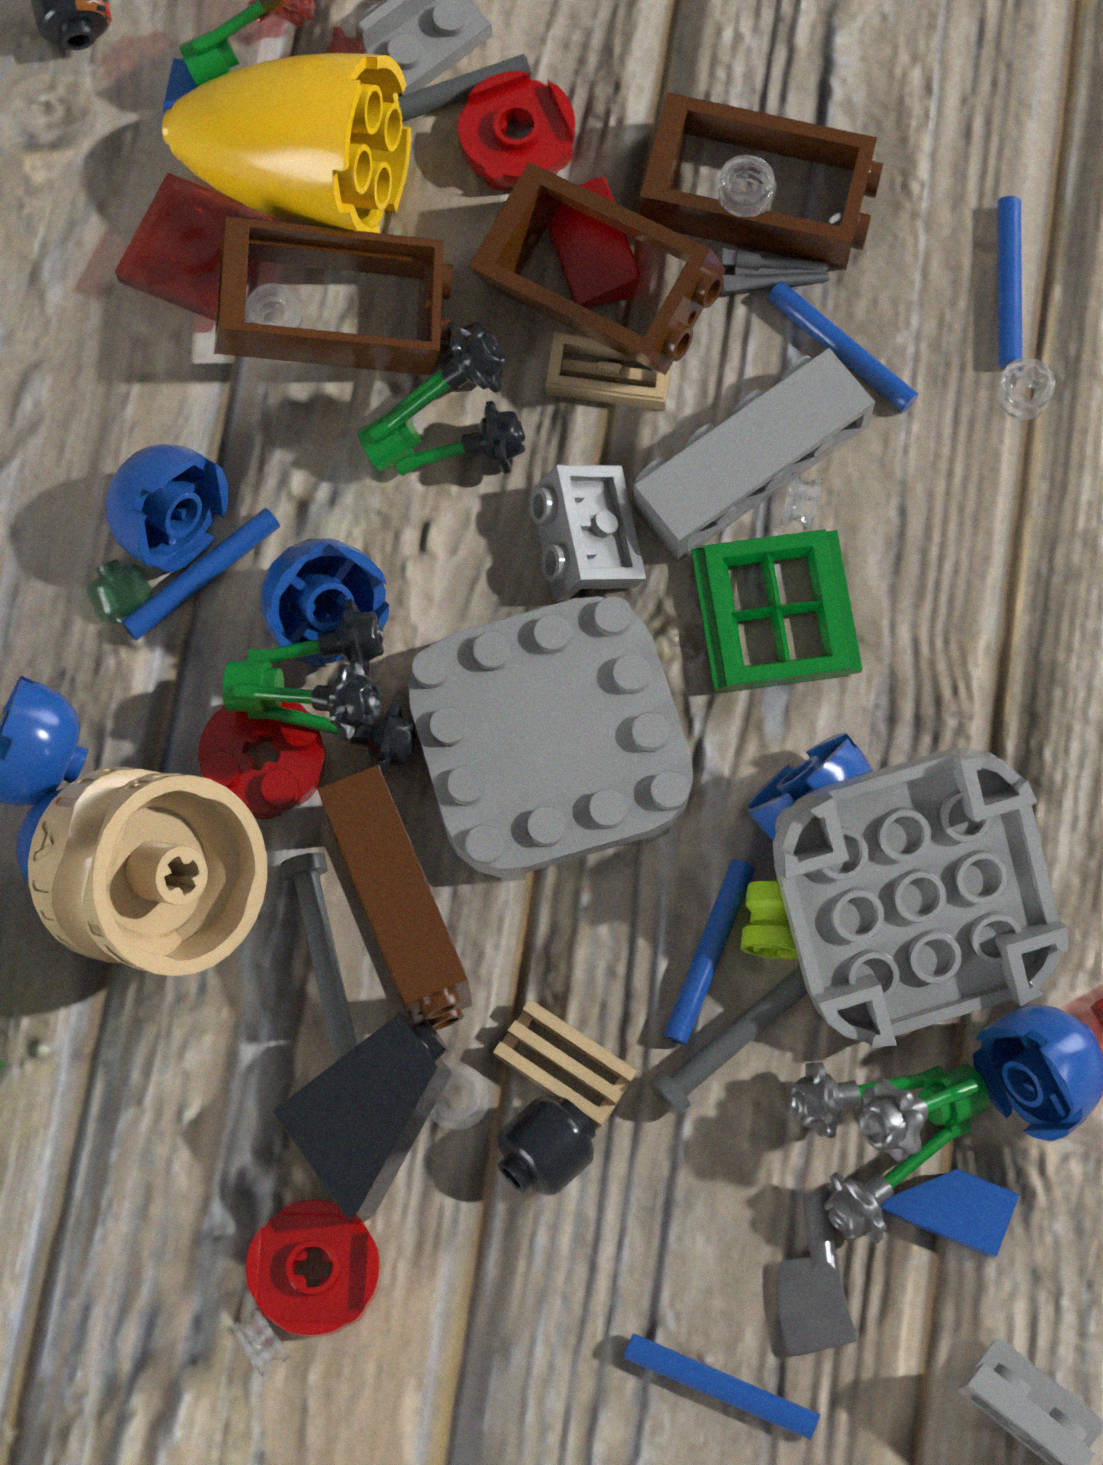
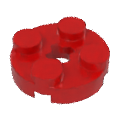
M508 71L486 78L469 93L468 103L462 109V113L459 114L457 122L460 150L469 167L475 173L482 176L485 183L494 190L503 191L514 187L528 162L554 174L567 167L571 162L575 139L574 110L564 91L549 80H547V86L540 81L531 80L530 73ZM511 120H517L521 127L530 125L533 128L526 133V137L521 139L508 138L504 135L507 132V122Z
M282 702L279 706L309 713L300 703ZM224 703L222 708L209 719L199 742L198 759L202 777L211 779L231 790L245 803L255 819L258 820L281 816L280 812L290 810L298 803L301 806L309 800L318 789L326 768V750L320 731L272 719L249 718L248 712L228 711ZM261 741L271 742L272 751L280 754L277 762H265L262 770L253 769V760L246 754L251 746H258Z
M326 1200L298 1201L278 1211L279 1214L269 1219L263 1228L261 1227L253 1237L246 1257L248 1289L263 1315L284 1331L302 1337L329 1336L360 1321L376 1296L381 1277V1259L378 1246L365 1224L359 1221L348 1220L337 1203ZM310 1250H320L322 1260L332 1264L331 1275L321 1277L317 1287H307L306 1277L295 1273L296 1263L307 1261Z

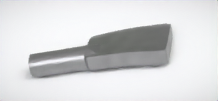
M828 1191L802 1194L809 1257L785 1260L780 1265L778 1280L779 1317L786 1350L793 1356H802L854 1343L858 1339L843 1290L839 1258L835 1252L832 1223L828 1219V1211L824 1208V1204L829 1199Z

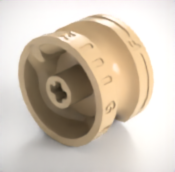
M129 767L102 768L84 774L68 784L50 802L38 822L31 841L28 858V880L33 904L43 924L56 940L71 951L91 959L109 963H122L134 969L153 974L181 976L195 974L213 967L229 956L246 938L258 917L264 901L267 884V854L263 835L254 815L245 803L227 787L211 779L192 775L160 773Z

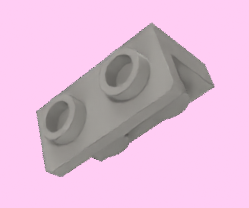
M388 0L385 3L379 2L371 6L355 26L359 54L387 55L393 58L399 65L407 86L403 94L398 93V97L424 88L492 37V24L469 0Z
M556 465L532 489L530 499L531 517L534 523L538 525L543 549L542 571L546 580L550 582L553 600L555 602L567 601L580 589L636 588L646 579L622 466Z
M996 1339L991 1343L957 1389L960 1394L1048 1465H1088L1096 1454L1090 1447L1103 1431V1419L1003 1339Z

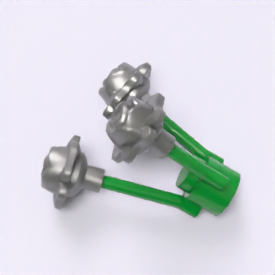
M811 1062L805 1065V1077L798 1079L791 1086L793 1116L800 1122L801 1126L813 1127L819 1137L826 1136L828 1139L836 1137L837 1123L841 1117L842 1110L860 1106L863 1099L864 1107L859 1115V1128L866 1135L867 1143L876 1150L887 1151L894 1160L900 1162L886 1175L876 1174L865 1184L853 1181L848 1177L845 1179L837 1172L830 1176L831 1184L828 1186V1191L831 1197L824 1204V1208L828 1211V1219L833 1226L839 1229L843 1236L851 1241L863 1236L876 1243L883 1240V1232L887 1227L882 1217L881 1205L894 1195L892 1188L952 1139L970 1132L971 1124L969 1119L984 1113L989 1107V1093L986 1084L976 1069L969 1064H961L947 1071H944L937 1065L919 1074L882 1079L877 1082L858 1085L854 1080L837 1083L832 1076L826 1074L825 1067L821 1062ZM923 1088L919 1093V1097H913L911 1092H909V1090ZM926 1119L935 1126L943 1125L939 1132L921 1145L919 1133Z

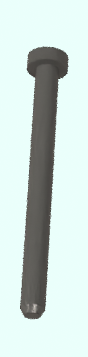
M314 852L288 858L281 863L284 880L295 882L334 1062H336L355 1048L357 1041L320 880V875L328 871L325 854Z
M800 965L669 1076L664 1071H660L648 1081L654 1094L673 1115L678 1117L688 1109L691 1104L687 1096L808 993Z

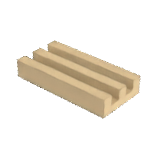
M554 331L545 385L546 395L665 411L671 367L665 376L657 371L622 367L621 364L601 361L592 363L563 359V353L637 362L585 335ZM560 375H568V376H576V377L591 378V379H598V380H606V381H613V382H621V383H628V384H636V385H643V386H651V387H655V388L641 387V386H634V385H626V384H619V383H611V382H604V381H596V380H589V379H581V378H574V377H566V376H560Z
M531 999L523 1007L518 1019L514 1020L503 1041H500L493 1051L494 1057L555 1098L564 1097L574 1103L591 1122L602 1128L638 1073V1070ZM534 1021L618 1077L615 1084H610L529 1030L530 1025ZM521 1041L603 1096L605 1099L599 1107L514 1051L517 1044Z

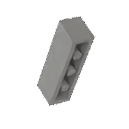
M830 348L814 359L804 356L790 365L782 374L781 382L767 392L763 393L761 389H758L744 397L734 408V415L715 427L714 424L710 423L698 429L686 441L685 449L668 461L665 458H659L647 465L636 477L637 483L634 484L633 509L675 561L679 562L691 553V549H696L869 427L875 401Z

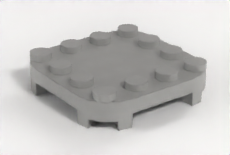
M595 596L570 599L452 633L432 643L428 649L422 650L415 656L412 663L413 671L408 683L412 721L415 724L447 838L458 859L462 858L477 871L500 877L501 882L525 880L526 873L630 842L646 838L648 844L669 833L670 827L685 811L693 783L691 753L653 638L641 617L632 611L629 603L623 598L617 596L606 598Z
M973 748L943 750L820 787L799 798L793 806L785 808L778 815L775 823L777 833L773 841L774 868L805 987L817 1012L844 1037L868 1043L871 1048L897 1045L895 1040L897 1035L1010 1000H1014L1021 1007L1043 995L1039 989L1055 972L1062 951L1069 952L1068 927L1059 921L1032 805L1038 802L1028 781L994 754L986 750H976Z

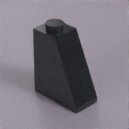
M399 1013L273 1110L278 1120L348 1220L366 1222L375 1215L452 1074L441 1058L449 1049L426 1019L417 1024L411 1018Z

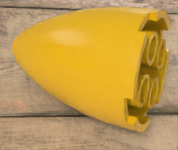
M325 53L268 60L226 73L203 83L177 99L172 108L168 109L163 117L162 136L164 142L169 145L172 154L197 177L224 195L257 212L286 223L348 229L356 232L380 233V225L378 224L383 217L384 211L397 212L408 173L411 127L402 126V113L398 100V93L403 94L407 85L399 65L393 58L387 55Z

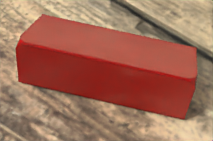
M604 176L588 180L579 185L614 202ZM561 202L547 228L573 302L586 308L632 299L640 281V272L626 233Z

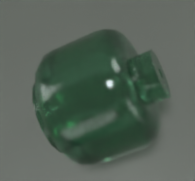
M117 559L96 568L95 570L99 577L88 583L86 587L87 596L100 621L103 623L113 622L114 625L121 622L154 596L142 568L136 563L120 566Z

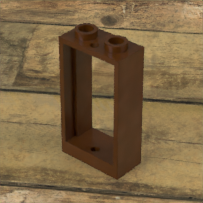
M667 92L640 193L639 215L677 233L785 257L828 262L830 267L846 270L851 248L863 251L871 215L860 213L864 196L876 198L884 163L873 161L877 137ZM686 134L854 171L841 226L673 190L672 187Z
M530 162L524 168L469 265V268L489 288L665 376L672 363L682 359L688 351L693 338L692 328L704 307L709 308L717 300L723 287V274L726 270L711 248ZM561 202L686 262L644 337L520 276L521 271Z
M226 216L220 243L214 354L431 375L438 355H447L451 337L447 328V324L451 320L441 318L442 299L449 300L453 280L452 264L443 263L444 240L366 231L356 232L348 229ZM248 260L419 278L417 340L246 323L244 320Z
M379 764L318 788L328 823L407 1016L417 1024L426 1019L436 1031L455 1024L464 1018L462 1010L473 1005L468 978Z

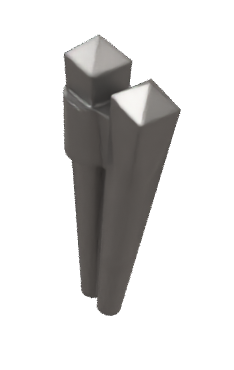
M722 248L716 254L725 269H734V275H723L724 282L720 292L722 296L773 289L780 281H783L788 286H796L829 280V274L826 272L829 268L828 262L762 254L760 250L737 248L736 250Z

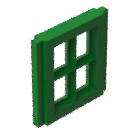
M826 529L710 544L704 545L703 548L691 549L713 693L721 691L728 693L847 677L849 674L862 672L838 530L826 531ZM807 556L815 600L781 604L774 561ZM762 563L769 606L735 610L728 567ZM817 611L824 655L790 659L783 616ZM771 617L778 661L744 665L737 622Z

